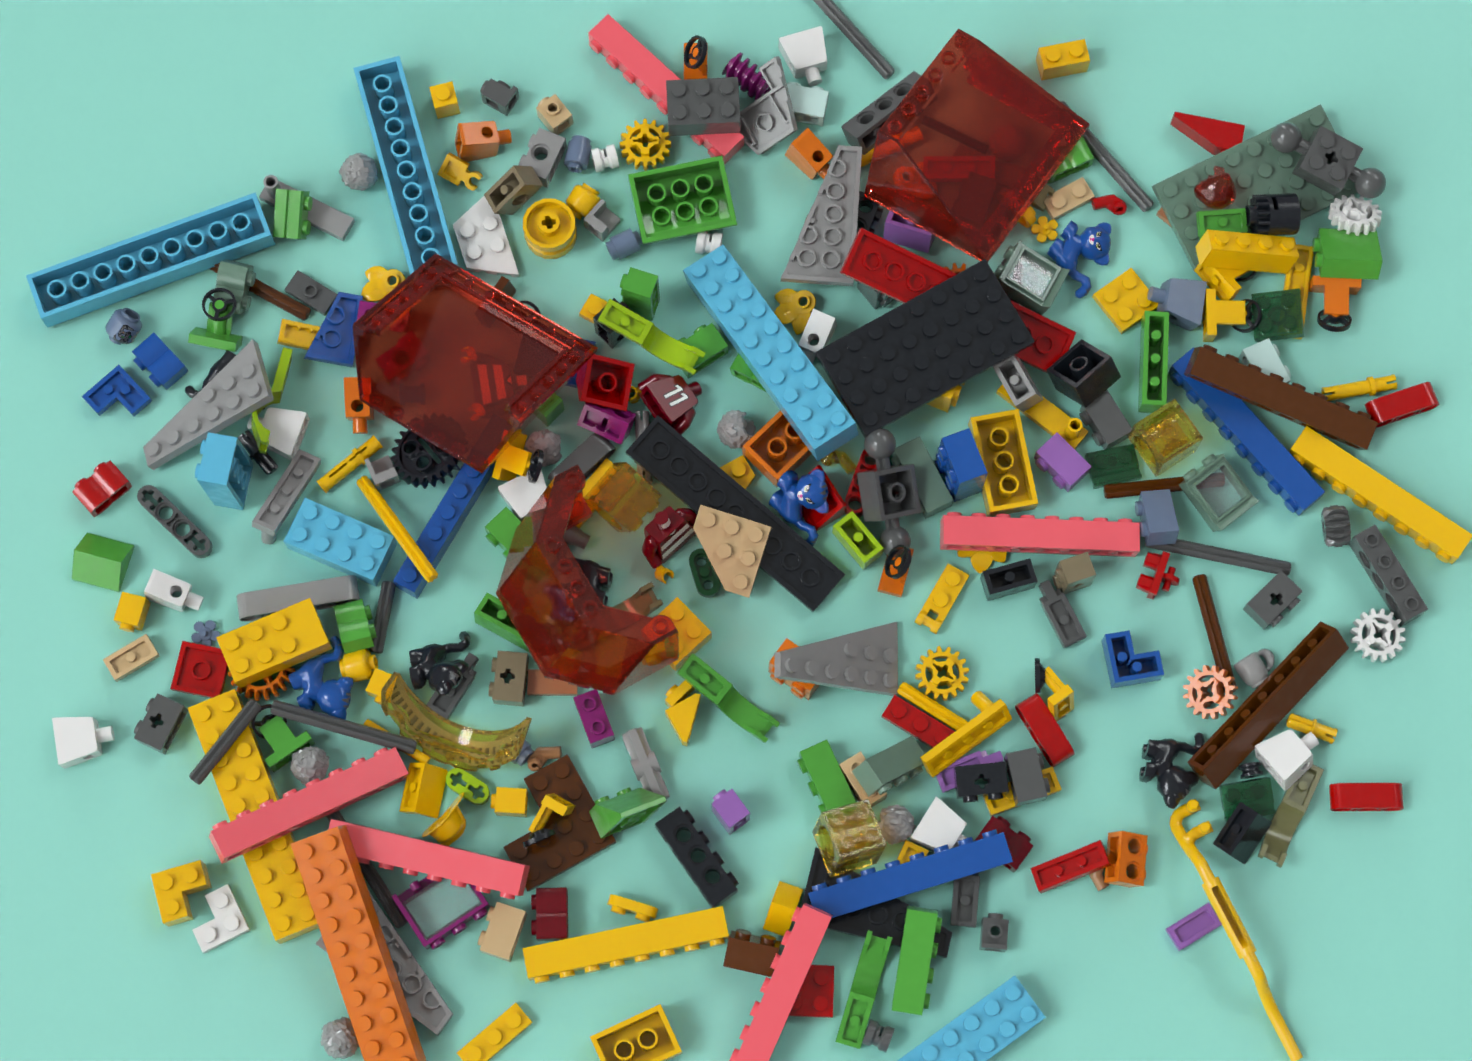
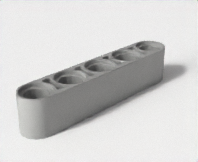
M353 575L250 591L236 596L239 620L244 622L261 619L308 598L312 600L316 610L333 608V606L360 599L357 577Z

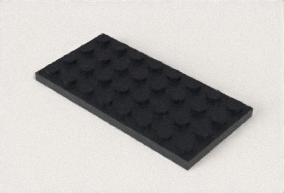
M986 259L816 351L815 354L863 436L866 438L873 431L886 427L1032 346L1035 341Z

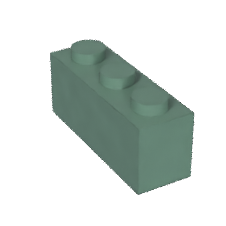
M920 436L896 447L891 458L893 465L914 464L920 508L925 519L951 507L953 498Z
M910 736L866 759L852 773L868 796L877 792L882 795L893 787L892 784L897 787L908 779L907 776H910L912 779L923 772L922 766L924 764L920 757L925 753L914 737Z

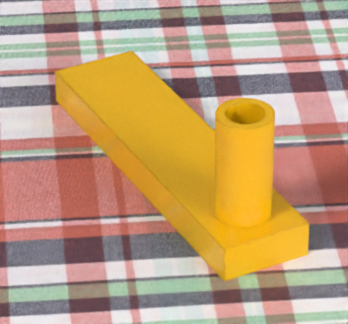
M1002 384L996 393L1015 407ZM1043 397L1044 400L1025 412L1019 410L1051 436L1057 432L1074 449L1078 447L1089 432L1083 427L1080 419L1071 418L1045 397Z
M977 691L972 695L971 702L981 713L920 757L926 771L932 778L1012 720L1006 704L1001 699L993 703L982 691Z

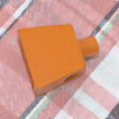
M495 121L458 123L455 137L456 151L458 157L466 162L494 157L498 154L499 145L512 143L510 130L497 131Z
M809 128L803 131L790 144L785 153V156L812 180L818 174L823 179L825 178L830 166L829 163L833 158V155Z
M344 377L345 416L349 421H353V434H367V420H374V382L369 377ZM363 404V409L356 412L357 406Z

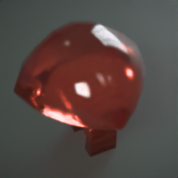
M1215 166L1213 168L1214 176L1209 175L1207 179L1195 186L1194 194L1207 207L1223 209L1235 201L1237 192L1231 176L1225 173L1223 167Z

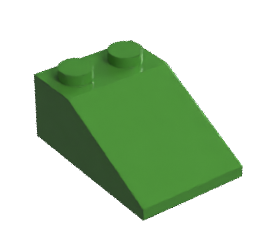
M629 787L619 791L614 798L609 799V796H605L596 800L595 806L589 813L602 839L646 822L667 800L665 796L643 788L631 790Z

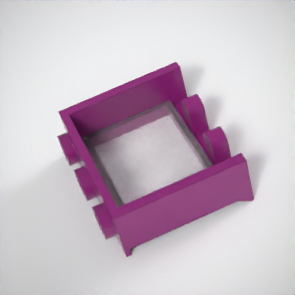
M425 877L421 881L416 880L409 885L410 888L397 896L395 893L391 897L426 949L431 947L434 950L446 942L444 938L451 933L457 935L465 930L467 922L473 918L475 921H478L488 914L487 909L491 906L483 894L475 890V885L467 884L466 888L451 885L452 880L442 878V882H438Z

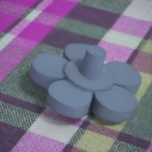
M208 620L205 625L201 621L196 622L194 630L199 633L192 634V641L194 643L201 642V645L212 646L211 640L217 641L216 637L220 636L219 631H213L216 628V623L212 620Z

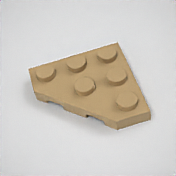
M700 505L693 529L724 589L750 598L772 527Z

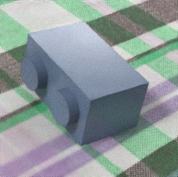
M1170 489L1141 491L1139 500L1135 502L1136 516H1140V535L1145 538L1146 546L1175 544L1179 527Z

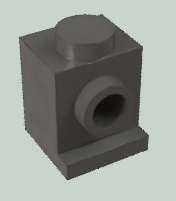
M493 79L486 80L480 90L483 103L506 116L519 98L518 88L513 86L510 89V86L501 80L498 82Z
M988 913V918H982L979 950L1005 952L1007 950L1009 920L1003 919V914ZM992 927H997L1000 930L998 936L991 934L990 930Z

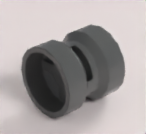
M870 1019L862 1044L877 1046L878 1050L886 1053L895 1028L890 1026L882 1027L877 1021Z

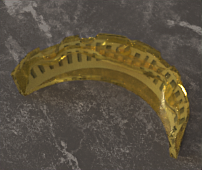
M394 672L381 690V708L385 715H390L398 725L401 736L416 740L417 744L422 747V752L432 759L467 771L477 772L479 768H489L490 771L497 770L502 765L515 760L522 750L532 718L526 717L520 724L498 731L478 730L462 726L445 719L431 710L411 691L398 672Z

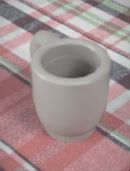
M1261 649L1246 656L1234 664L1233 667L1241 679L1254 689L1268 677V671L1274 665V655L1268 649ZM1259 656H1263L1265 658L1267 667L1264 665L1263 661Z

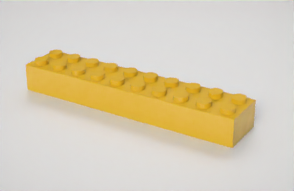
M235 689L188 707L205 755L244 707L240 694ZM249 723L211 771L230 822L236 820V816L243 811L250 810L253 812L260 809L259 805L270 799H273L274 802L280 800L251 723ZM292 832L243 854L273 936L279 944L319 928L291 847V843L296 842Z

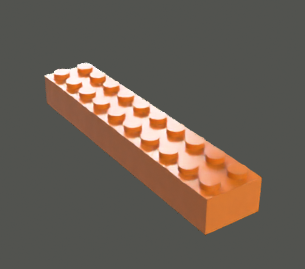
M346 825L337 826L291 843L364 1061H427Z

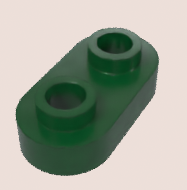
M703 548L696 549L689 557V566L697 592L706 598L714 597L720 591V579ZM699 559H704L706 561V564L704 566L697 565V561ZM706 582H711L713 584V587L711 589H705L704 584Z

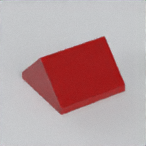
M817 465V466L813 469V470L820 469V470H822V471L824 472V470L822 469L821 465ZM826 473L828 513H819L815 509H807L802 505L803 518L807 523L815 526L817 531L843 516L847 506Z

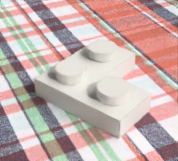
M228 884L205 895L215 919L192 930L204 954L250 931Z

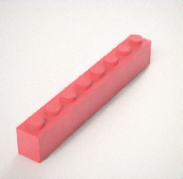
M607 14L588 32L589 46L597 54L602 53L612 68H618L623 72V77L630 84L635 83L640 88L641 94L648 100L651 98L655 101L657 108L667 115L666 80L681 79ZM741 133L690 135L697 145H703L708 149V154L711 157L722 156L724 165L744 146V136Z
M948 512L940 520V550L1079 555L1088 552L1089 555L1135 557L1140 552V523L1132 522V519L1127 518L1118 519V522L1108 521L1107 518H1094L1093 521H1087L1083 517H1070L1069 520H1061L1058 516H1046L1045 519H1035L1034 515H1021L1020 518H1011L1009 514H997L996 517H986L985 513H973L971 516H962L960 512Z
M387 747L376 751L374 757L365 760L364 757L351 763L352 767L346 770L338 768L328 774L329 777L320 781L319 778L308 782L305 785L306 788L302 790L292 789L282 795L283 798L274 802L273 799H270L260 804V809L253 812L246 810L236 816V820L229 823L224 820L215 824L212 827L213 830H211L209 838L221 863H226L404 781L409 773L396 747L390 750Z
M336 819L330 820L328 830L346 825L359 863L369 864L370 860L379 862L378 867L393 870L394 866L403 868L402 873L417 876L418 872L428 874L427 879L442 882V878L452 880L451 885L466 888L467 884L476 886V891L490 894L492 889L500 891V897L515 899V895L523 896L530 869L529 865Z
M804 903L802 908L797 906L791 921L795 922L792 931L786 930L781 942L785 946L781 955L776 953L770 968L774 969L771 979L765 978L760 992L764 993L761 1002L755 1001L750 1015L754 1017L751 1025L745 1024L739 1039L743 1040L740 1050L734 1049L729 1061L770 1060L833 915L807 903Z

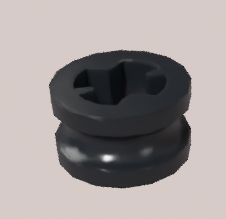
M1261 762L1239 765L1238 768L1242 771L1240 778L1249 779L1263 775V771L1259 770Z

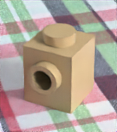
M556 94L550 98L545 97L536 107L538 118L554 134L559 135L574 124L572 114Z

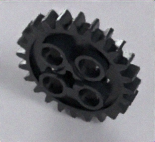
M433 413L431 419H429L425 414L423 421L420 422L415 418L414 426L407 424L408 431L399 432L402 439H395L394 442L398 447L391 449L395 454L391 457V460L395 463L393 467L397 471L398 476L408 485L412 484L415 488L421 485L424 489L427 488L428 483L436 487L437 480L444 484L445 476L453 478L451 471L453 469L460 470L457 464L458 462H465L461 455L468 453L464 446L469 444L465 439L466 433L452 417L447 418L444 414L438 417ZM419 438H422L440 458V464L419 443Z

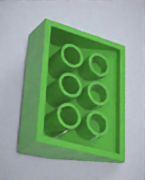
M722 156L628 174L631 196L643 244L737 226Z

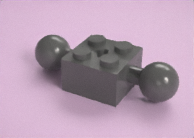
M1290 122L1280 123L1272 130L1271 144L1277 151L1290 153L1295 150L1302 154L1292 174L1335 196L1342 191L1347 180L1355 183L1356 191L1364 198H1376L1385 190L1386 179L1380 170L1376 168L1360 170L1355 167L1363 148L1323 126L1317 128L1312 133L1309 141L1303 139L1300 129Z
M880 428L866 436L864 441L865 450L870 457L875 459L877 469L859 472L857 477L864 522L885 520L886 529L882 532L879 543L884 548L883 552L888 555L897 545H904L910 548V535L904 528L900 527L899 517L921 513L914 464L890 465L889 457L895 451L896 440L890 431ZM905 549L899 550L893 557L901 555Z

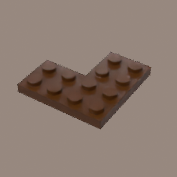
M568 754L524 778V781L539 808H541V802L546 794L555 793L576 805L573 812L566 816H562L555 811L552 812L544 828L555 829L557 834L524 848L522 843L529 839L532 833L529 832L503 847L511 861L530 866L525 885L528 892L616 843L613 835L600 838L589 813L595 806V803Z

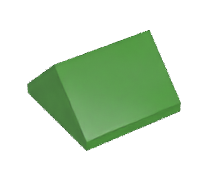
M86 533L74 549L72 580L120 592L135 546Z

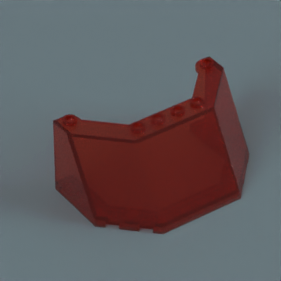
M577 464L554 477L516 528L496 595L544 678L557 679L568 682L571 685L587 689L592 688L603 691L606 694L615 695L679 659L678 630L672 620L665 615H657L651 618L605 606L601 603L563 539L566 530L593 516L591 509L583 498L582 490L585 487L586 480Z

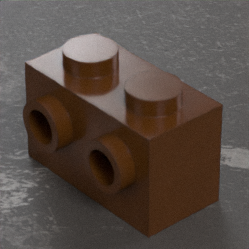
M744 929L731 931L723 966L772 977L774 969L770 967L776 953L779 954L781 941H777L771 935L754 936L751 935L750 931Z

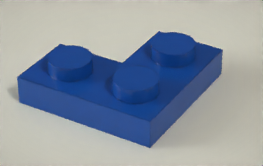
M119 364L82 396L99 416L116 401H119L133 417L152 402L151 398Z

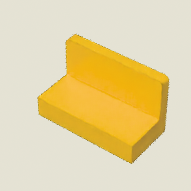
M410 762L409 774L406 778L399 812L420 814L437 819L448 771L428 763Z

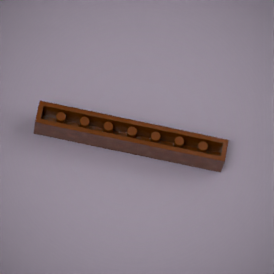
M1204 344L1203 347L1194 348L1184 373L1185 376L1301 426H1308L1322 435L1357 450L1368 449L1378 422L1371 420L1372 416L1362 411L1352 412L1349 410L1350 406L1341 402L1331 403L1327 401L1328 397L1321 393L1314 392V394L1306 392V387L1300 384H1287L1283 382L1284 378L1277 374L1270 373V375H1266L1261 372L1262 368L1253 364L1243 365L1239 363L1240 359L1233 355L1226 354L1222 356L1212 346Z
M1320 621L1190 758L1187 763L1199 777L1200 781L1217 789L1255 749V745L1260 743L1349 649L1336 628Z

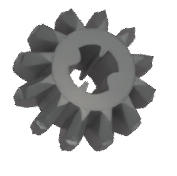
M1338 505L1323 508L1321 522L1325 544L1328 547L1348 545L1351 540V524L1348 510L1345 506Z

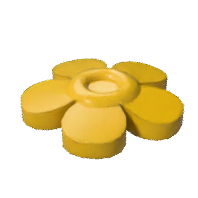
M1040 216L1037 220L1038 224L1031 226V232L1038 234L1036 239L1040 243L1046 242L1047 238L1051 241L1057 238L1058 234L1055 230L1058 227V223L1055 220L1048 222L1047 217Z

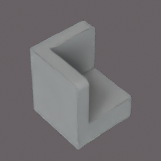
M603 199L583 219L584 227L602 242L620 223V218L606 207V202Z
M388 455L373 462H370L369 458L364 460L378 491L401 482Z

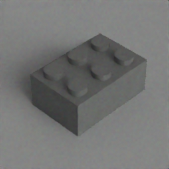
M738 77L666 80L669 136L740 133Z

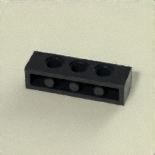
M679 806L656 822L655 828L710 907L715 908L738 892L736 886L739 883L731 872L726 873L721 866L724 864V861L717 851L713 853L707 846L710 841L702 830L696 831L692 825L695 823V820L688 810L683 812ZM679 831H689L691 838L687 842H680L677 839ZM698 850L704 852L706 855L705 860L701 863L694 862L691 859L693 852ZM710 871H715L720 875L719 881L715 884L708 883L705 879L706 874Z

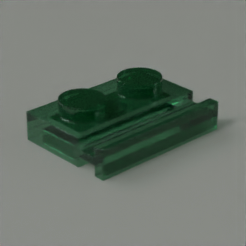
M1134 444L1086 453L1085 455L1086 461L1092 466L1089 474L1092 479L1093 489L1102 488L1107 484L1126 483L1142 478Z
M1269 777L1219 786L1225 822L1228 821L1240 802L1262 816L1276 814Z

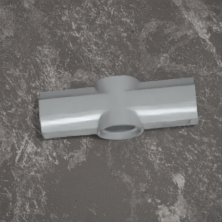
M642 727L634 728L622 734L624 744L631 757L632 768L643 789L663 795L666 799L669 798L668 789L660 774L662 772L654 751L650 749Z

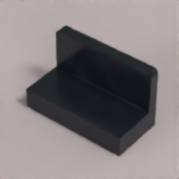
M1240 802L1213 844L1245 864L1272 822Z

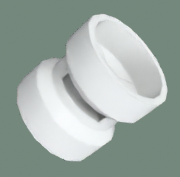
M614 144L607 145L605 149H591L596 173L608 167L612 169L619 167Z
M698 233L695 253H710L722 245L723 233Z

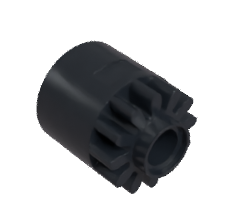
M1296 193L1252 195L1250 205H1247L1245 208L1246 226L1252 229V234L1278 236L1296 235L1298 233L1301 210Z

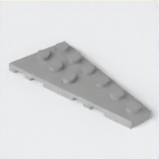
M838 145L780 282L853 286L854 280L841 274L840 271L857 235L862 147Z
M252 339L143 447L148 467L155 470L201 443L203 439L206 440L208 432L216 434L274 400L257 342Z
M897 622L774 653V678L889 696L898 695Z
M369 892L410 1014L436 1035H439L452 1018L453 1013ZM321 936L316 945L327 952Z

